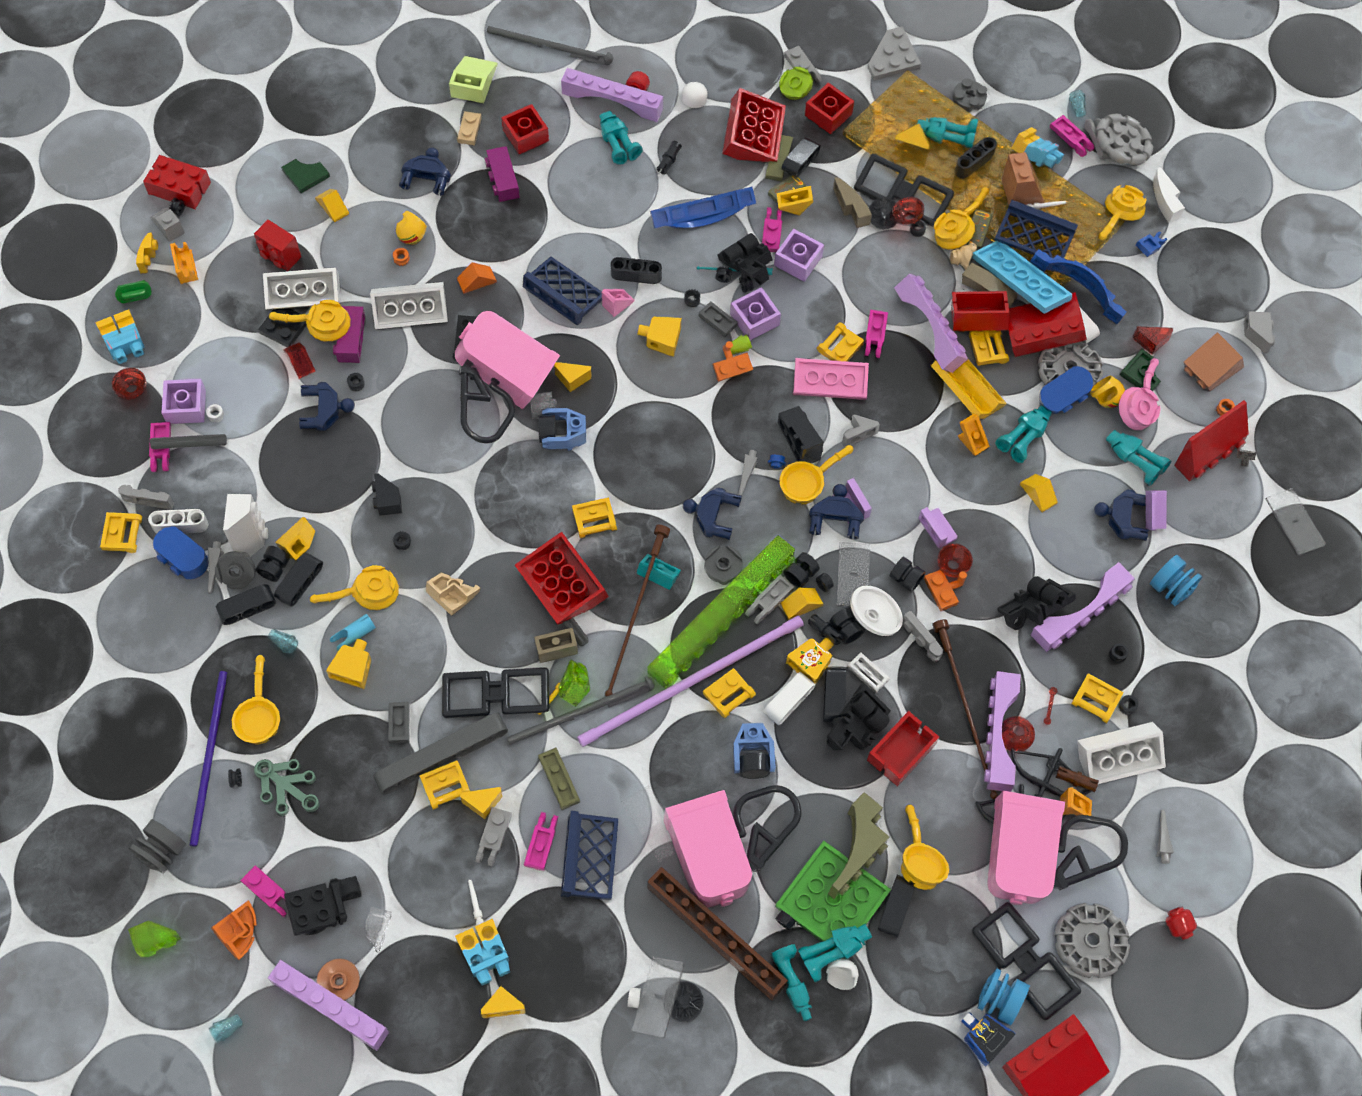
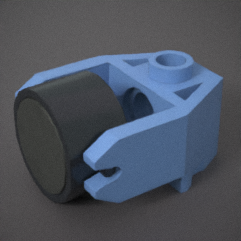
M547 408L542 410V415H539L538 427L539 443H542L543 448L568 449L570 451L574 447H579L586 443L585 415L568 408ZM556 420H565L567 422V435L565 437H556Z
M763 723L742 724L734 741V773H740V776L743 778L758 779L769 776L770 772H775L774 741ZM766 750L768 752V755L764 753H748L739 757L741 751Z

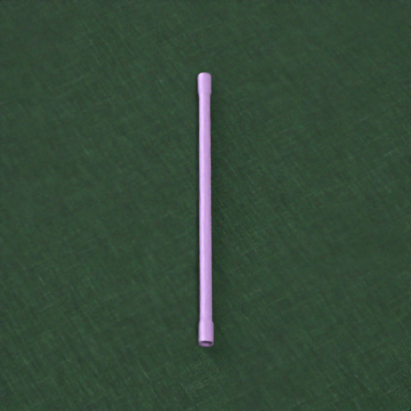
M800 616L790 619L780 627L598 727L577 736L580 745L584 747L607 732L785 634H789L804 626Z

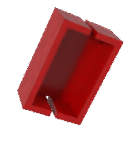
M162 155L157 157L152 165L153 170L150 169L143 180L148 194L168 201L173 200V198L183 200L185 206L196 209L202 199L201 194L204 195L211 184L207 170Z
M1007 291L952 292L951 315L953 331L1008 330L1010 312Z
M910 711L869 752L867 761L880 772L884 770V776L897 787L936 746L939 736L926 725L923 727L921 734H919L918 731L922 722Z

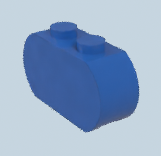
M1072 367L1041 389L1039 394L1040 404L1051 411L1052 414H1058L1061 411L1063 413L1068 412L1073 408L1072 404L1077 401L1081 403L1089 398L1087 394L1090 393L1093 387L1092 375L1083 367Z
M166 527L155 535L153 548L157 553L156 558L163 565L167 563L175 575H181L185 579H195L205 573L209 560L204 549L177 527Z

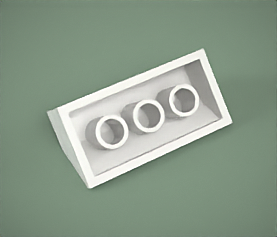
M336 268L263 273L266 310L313 306L314 304H320L322 300H334L339 303L340 283L339 272Z
M443 282L371 289L370 296L375 329L448 322Z
M227 494L223 530L233 551L246 552L251 557L264 547L265 539H268V528H265V521L261 518V511H258L257 502H254L251 494Z
M1153 722L1077 740L1079 760L1085 776L1099 780L1098 784L1166 767L1163 732Z

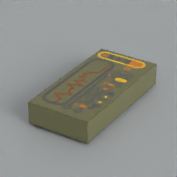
M791 175L770 189L768 195L778 204L776 193L806 187V184L799 177L796 178Z
M975 209L972 219L975 224V232L969 241L976 244L977 248H982L993 214Z

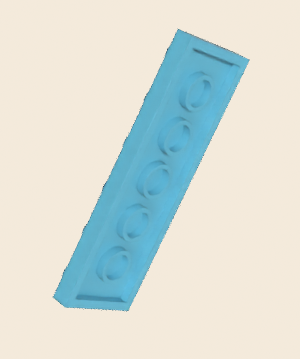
M995 241L973 252L972 258L1044 314L1072 300V293L1006 244Z

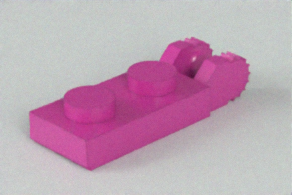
M1064 115L1050 124V128L1075 149L1079 156L1084 157L1087 154L1086 149L1088 151L1095 149L1094 144Z
M767 207L762 243L764 246L767 245L770 252H777L780 247L782 210L778 208L777 220L770 219L772 210L771 207Z
M870 310L865 340V356H869L870 345L874 344L877 345L875 355L880 358L888 312Z
M151 423L150 439L171 437V423ZM150 447L151 472H157V459H162L163 471H168L170 448L151 449Z
M541 812L538 823L535 825L524 861L525 867L540 871L545 870L558 822V816L554 815L551 819L550 828H544L543 825L546 820V813Z
M255 865L240 881L271 909L273 908L284 917L287 913L277 903L281 899L285 900L284 894L286 892Z

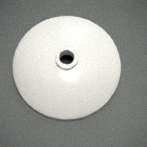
M861 586L853 592L850 599L853 615L866 630L881 636H891L901 628L903 623L902 612L889 594L874 586Z

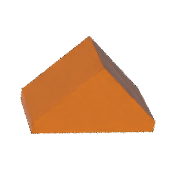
M474 262L457 277L463 294L497 282L490 266Z

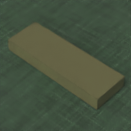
M781 135L778 161H769L765 175L766 179L782 182L785 171L781 168L784 160L790 153L793 137Z
M557 748L539 754L538 758L561 810L580 803L578 794Z

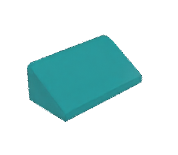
M647 554L641 560L637 569V574L644 578L652 558L651 555ZM655 558L648 580L670 590L681 570Z

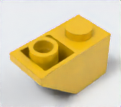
M302 517L275 543L280 549L287 552L291 559L297 560L310 548L315 530L307 519Z

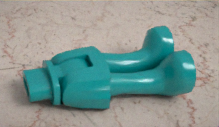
M611 111L600 114L601 133L604 141L611 144L613 149L611 158L613 162L625 164L627 156L630 161L637 159L643 152V148L638 142L631 143L627 135L628 128L623 121L616 115H613ZM618 139L621 140L625 150L620 147Z
M932 117L930 119L926 118V120L918 119L917 124L921 125L926 137L935 142L942 143L943 140H949L970 149L973 147L978 119H971L968 125H959L947 121L946 118Z
M1041 405L1038 409H1033V411L1023 414L1018 419L1019 425L1009 434L1001 435L995 441L997 448L1002 452H1008L1011 449L1012 459L1018 463H1023L1027 458L1028 445L1035 438L1043 436L1049 422V417L1052 415L1051 411ZM1025 432L1026 435L1013 446L1018 437Z
M1114 430L1106 438V441L1111 444V448H1113V451L1124 462L1129 461L1144 471V482L1148 486H1151L1159 474H1163L1171 464L1169 458L1159 456L1143 447V440L1135 436L1126 435L1125 433L1120 434ZM1138 453L1139 455L1143 456L1144 458H1146L1147 460H1149L1152 464H1150L1149 462L1145 461L1144 459H1142L1141 457H1139V456L1136 455V454Z
M866 924L858 928L853 926L833 930V937L798 949L815 983L821 980V969L824 966L841 958L848 959L866 945L865 941L872 938ZM837 947V948L833 949V950L830 951V952H827V953H825V954H823V955L818 956L819 954H821V953H823V952H825V951H827V950H829V949H831V948Z
M795 944L771 953V957L780 973L788 980L786 993L797 1014L801 1013L803 1022L812 1019L809 1011L812 1006L808 1005L810 998L805 983L799 981L791 966L790 960L795 957L797 952Z

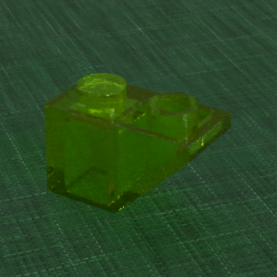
M571 659L559 684L560 698L576 707L589 693L590 684L586 666Z
M149 920L128 929L135 951L140 957L152 956L156 953V950L163 947L170 948L176 945L177 941L181 940V936L175 930Z

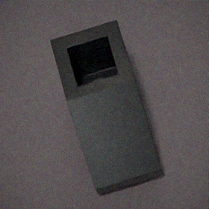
M375 473V481H372V490L376 492V498H373L374 509H378L379 516L402 513L399 488L379 473Z

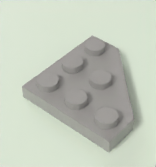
M903 26L886 31L868 63V70L873 80L912 71L921 67V62Z

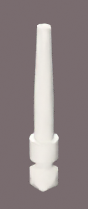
M1066 201L1033 203V205H1027L1039 210L1040 208L1066 204Z
M468 880L474 908L473 914L477 920V926L484 923V920L482 919V911L479 909L472 880Z

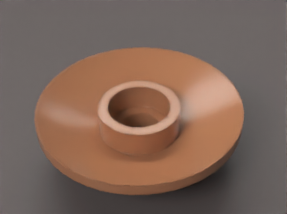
M334 959L327 962L320 969L317 976V984L344 1001L354 995L360 982L356 966L345 959ZM342 978L343 983L341 985H336V981Z

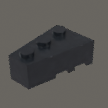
M800 406L779 413L778 424L797 462L814 463L820 461L824 442L808 420L806 413L802 411Z

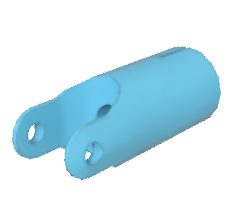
M365 614L330 638V642L347 637L344 642L337 646V651H339L342 645H351L356 639L362 638L376 627L370 617Z

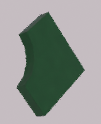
M294 159L281 167L284 174L300 193L330 177L329 172L321 162L304 164Z
M1141 349L1119 375L1135 387L1143 388L1145 372L1150 365V361L1155 357ZM1155 372L1151 380V391H1154L1161 382L1155 375Z

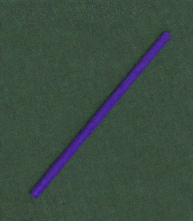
M220 671L189 843V846L197 847L227 679V672Z

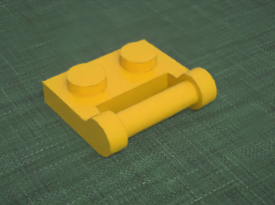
M839 322L829 337L817 346V351L831 361L848 362L864 344V339ZM840 334L844 336L832 351L828 349Z
M1001 331L969 332L977 366L993 363L1004 364L1009 361V356L1005 353L1001 339ZM990 337L994 338L998 351L997 355L994 353Z
M609 497L572 505L579 538H585V535L602 531L617 530ZM607 518L609 520L608 523L594 525L586 528L583 527V524L599 521Z
M107 512L100 548L108 551L136 553V540L139 524L142 522V515ZM131 522L128 543H123L126 523Z
M734 668L703 690L704 696L723 718L729 716V712L748 698L752 699L756 696L753 688L744 681ZM740 689L743 690L742 694L726 706L721 704Z
M1088 673L1071 704L1100 717L1101 721L1107 724L1124 692ZM1085 695L1086 697L1107 707V711L1105 712L1100 708L1090 704L1089 702L1081 699L1082 696Z
M458 760L419 775L433 810L439 808L438 806L460 797V793L470 791ZM458 783L461 784L459 789L436 798L434 797L433 793Z

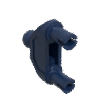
M431 147L426 150L425 156L419 155L404 163L401 169L403 175L399 186L405 189V185H407L406 190L410 189L413 177L434 180L436 183L433 192L438 195L440 190L441 196L444 194L446 184L451 179V174L438 159V150Z
M319 382L317 385H301L302 397L318 396L319 401L318 415L316 417H300V429L317 428L319 431H325L339 419L340 409L347 413L352 412L355 408V403L350 398H345L340 402L338 394L326 382Z
M837 484L832 490L834 496L826 497L810 509L811 524L809 533L814 535L816 528V535H821L823 519L848 521L847 538L852 539L854 532V540L859 539L860 524L864 521V515L849 498H844L847 495L846 486Z
M718 487L703 495L700 504H697L693 499H687L682 507L688 514L697 512L696 521L706 537L717 536L730 540L733 528L716 525L720 505L723 503L739 507L742 495L728 493L724 488Z
M1127 489L1113 500L1110 507L1104 502H1099L1095 505L1094 512L1097 516L1104 517L1107 514L1109 515L1108 524L1119 538L1125 540L1129 538L1147 540L1149 529L1132 527V524H1130L1133 504L1146 506V495L1137 494L1134 490Z

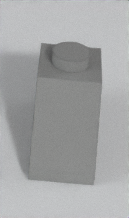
M164 208L150 217L169 242L184 234L180 220L171 209Z

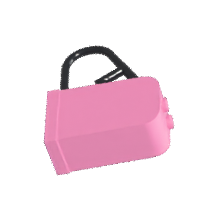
M484 311L478 315L473 324L469 322L459 336L462 340L455 350V359L461 365L459 369V375H461V426L471 439L479 443L488 444L502 437L514 418L515 405L524 409L532 400L560 355L548 349L496 313ZM468 376L474 379L480 393L468 392ZM484 382L489 385L490 389L502 396L509 407V412L498 431L490 437L477 435L470 429L467 423L468 400L490 402L491 395Z
M772 785L746 793L736 802L733 816L724 790L665 809L664 824L670 834L691 894L707 908L720 904L724 907L732 904L733 900L744 896L748 890L752 873L761 871L766 861L800 822L802 811L797 796L790 789L784 786ZM778 792L786 795L794 807L792 821L776 838L756 822L751 829L746 855L741 842V838L746 836L740 815L742 806L748 800L769 793ZM760 835L770 845L758 858L755 856L758 836Z
M1003 791L995 799L994 805L995 814L987 881L988 889L995 897L1010 900V903L1014 905L1037 903L1047 897L1053 888L1061 891L1070 885L1092 878L1095 875L1121 865L1128 852L1127 835L1116 822L1088 815L1073 816L1061 828L1065 802ZM1078 822L1108 826L1119 835L1121 850L1115 860L1090 869L1079 845L1071 849L1056 869L1058 852H1065L1067 833L1072 825ZM1077 858L1082 872L1065 878L1064 872L1074 859Z

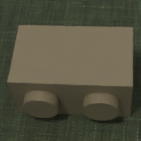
M573 627L534 637L540 663L578 654Z

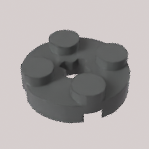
M964 79L954 88L953 98L955 105L967 112H972V109L980 110L986 103L987 88L976 81Z
M716 546L707 553L704 564L708 577L715 582H719L721 585H726L736 580L740 576L743 567L741 554L730 546ZM719 562H728L727 567H720Z
M232 551L220 556L215 567V575L221 584L223 582L228 585V588L243 589L253 580L256 568L248 553ZM236 567L239 569L238 574H235V572L231 571L230 569Z

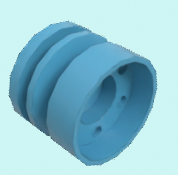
M1178 555L1171 558L1149 583L1159 593L1167 588L1169 591L1165 596L1166 600L1175 595L1171 601L1174 607L1180 602L1185 601L1195 591L1202 579L1199 573L1192 579L1190 578L1195 572L1193 568L1184 573L1183 570L1187 563Z
M996 968L993 974L987 978L981 990L977 1008L982 1011L985 1005L989 1003L987 1014L990 1015L995 1008L1000 1009L998 1019L1011 1026L1027 996L1030 985L1016 979L1010 986L1007 984L1009 974L1006 973L1000 981L998 979L1001 970Z

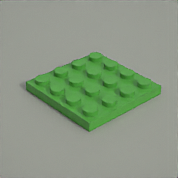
M823 840L776 903L775 908L789 914L798 925L823 942L833 937V930L853 926L858 928L863 924L867 925L891 892V889L863 869L861 877L856 882L852 880L848 884L850 886L848 891L843 896L839 894L833 899L828 893L834 882L843 872L848 858Z

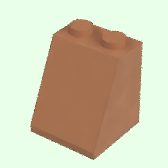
M1027 153L1009 154L1002 176V184L1008 204H1010L1011 200L1025 205H1033V203L1038 202L1044 203L1036 173Z
M1217 332L1184 361V371L1190 377L1194 376L1198 380L1197 384L1203 390L1206 388L1210 392L1244 368L1243 357Z

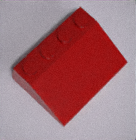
M739 88L731 99L722 154L737 160L777 162L786 106Z
M1076 292L1072 293V300L1045 314L1031 303L1009 308L1008 330L1015 357L1087 340Z
M1243 400L1188 439L1174 465L1188 481L1195 477L1197 479L1206 472V469L1214 468L1220 459H1227L1234 449L1239 450L1246 444L1245 440L1249 435L1247 402Z
M560 532L515 564L517 570L557 625L594 608L609 597L604 587L563 532Z
M1075 1014L1064 1020L1002 1067L1022 1096H1079L1110 1073L1089 1033Z

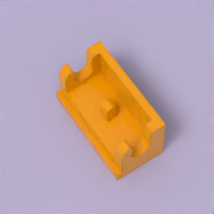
M183 242V248H178L175 243L170 244L180 284L198 280L192 249H189L186 242Z

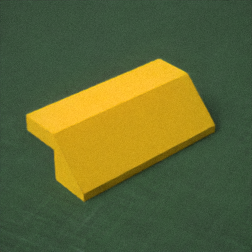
M969 359L953 373L942 370L938 361L931 365L972 414H977L979 419H985L1007 404Z

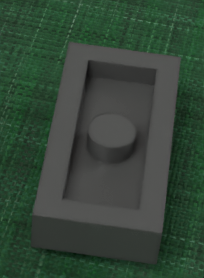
M711 301L699 312L701 319L725 337L738 325L735 319Z
M409 702L389 703V743L410 742Z

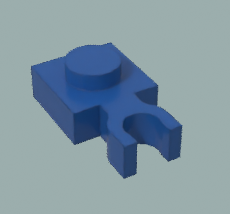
M1159 231L1154 237L1149 234L1138 240L1136 246L1146 257H1149L1159 251L1161 245L1167 241V238L1160 239L1161 232Z

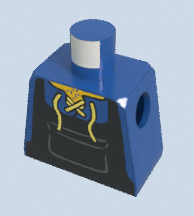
M969 1012L961 1021L970 1030L964 1037V1040L985 1067L1016 1035L1015 1032L989 1014H985L979 1021Z

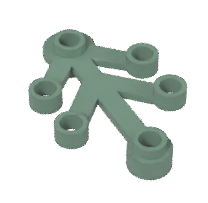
M263 759L256 763L254 772L261 779L262 787L260 799L264 804L272 803L274 797L270 792L271 779L276 783V812L280 816H285L289 812V807L286 804L285 790L302 802L305 811L315 812L319 808V800L315 795H305L292 785V783L305 782L306 784L314 783L316 776L313 771L308 770L301 774L280 776L276 773L284 770H289L292 773L298 772L300 770L298 760L291 759L288 762L273 764L270 760ZM293 763H296V764H297V767H296V768H294V769L290 768V766H291ZM267 767L268 771L266 773H262V769ZM313 775L311 780H306V776ZM265 795H270L268 800L263 799ZM310 802H314L315 805L313 807H308ZM281 806L286 807V809L283 812L279 811V808Z

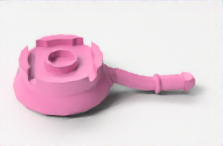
M1153 358L1150 361V365L1145 372L1143 388L1131 387L1125 390L1120 398V416L1123 422L1133 430H1144L1156 422L1159 417L1160 406L1157 405L1159 400L1156 394L1150 390L1152 377L1156 367L1159 365L1157 358Z

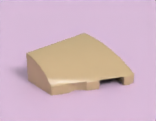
M440 573L427 581L426 592L452 616L478 594L480 587L478 585L471 587L463 584L464 580L454 579L447 574Z

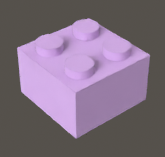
M793 229L775 253L774 266L805 282L822 258L824 244Z
M762 287L731 302L730 315L738 322L739 328L744 335L747 334L749 340L780 325L781 313Z
M202 379L164 381L162 415L165 421L171 424L204 422L206 389Z

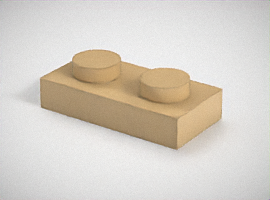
M464 111L457 137L458 143L475 145L482 118L481 114Z

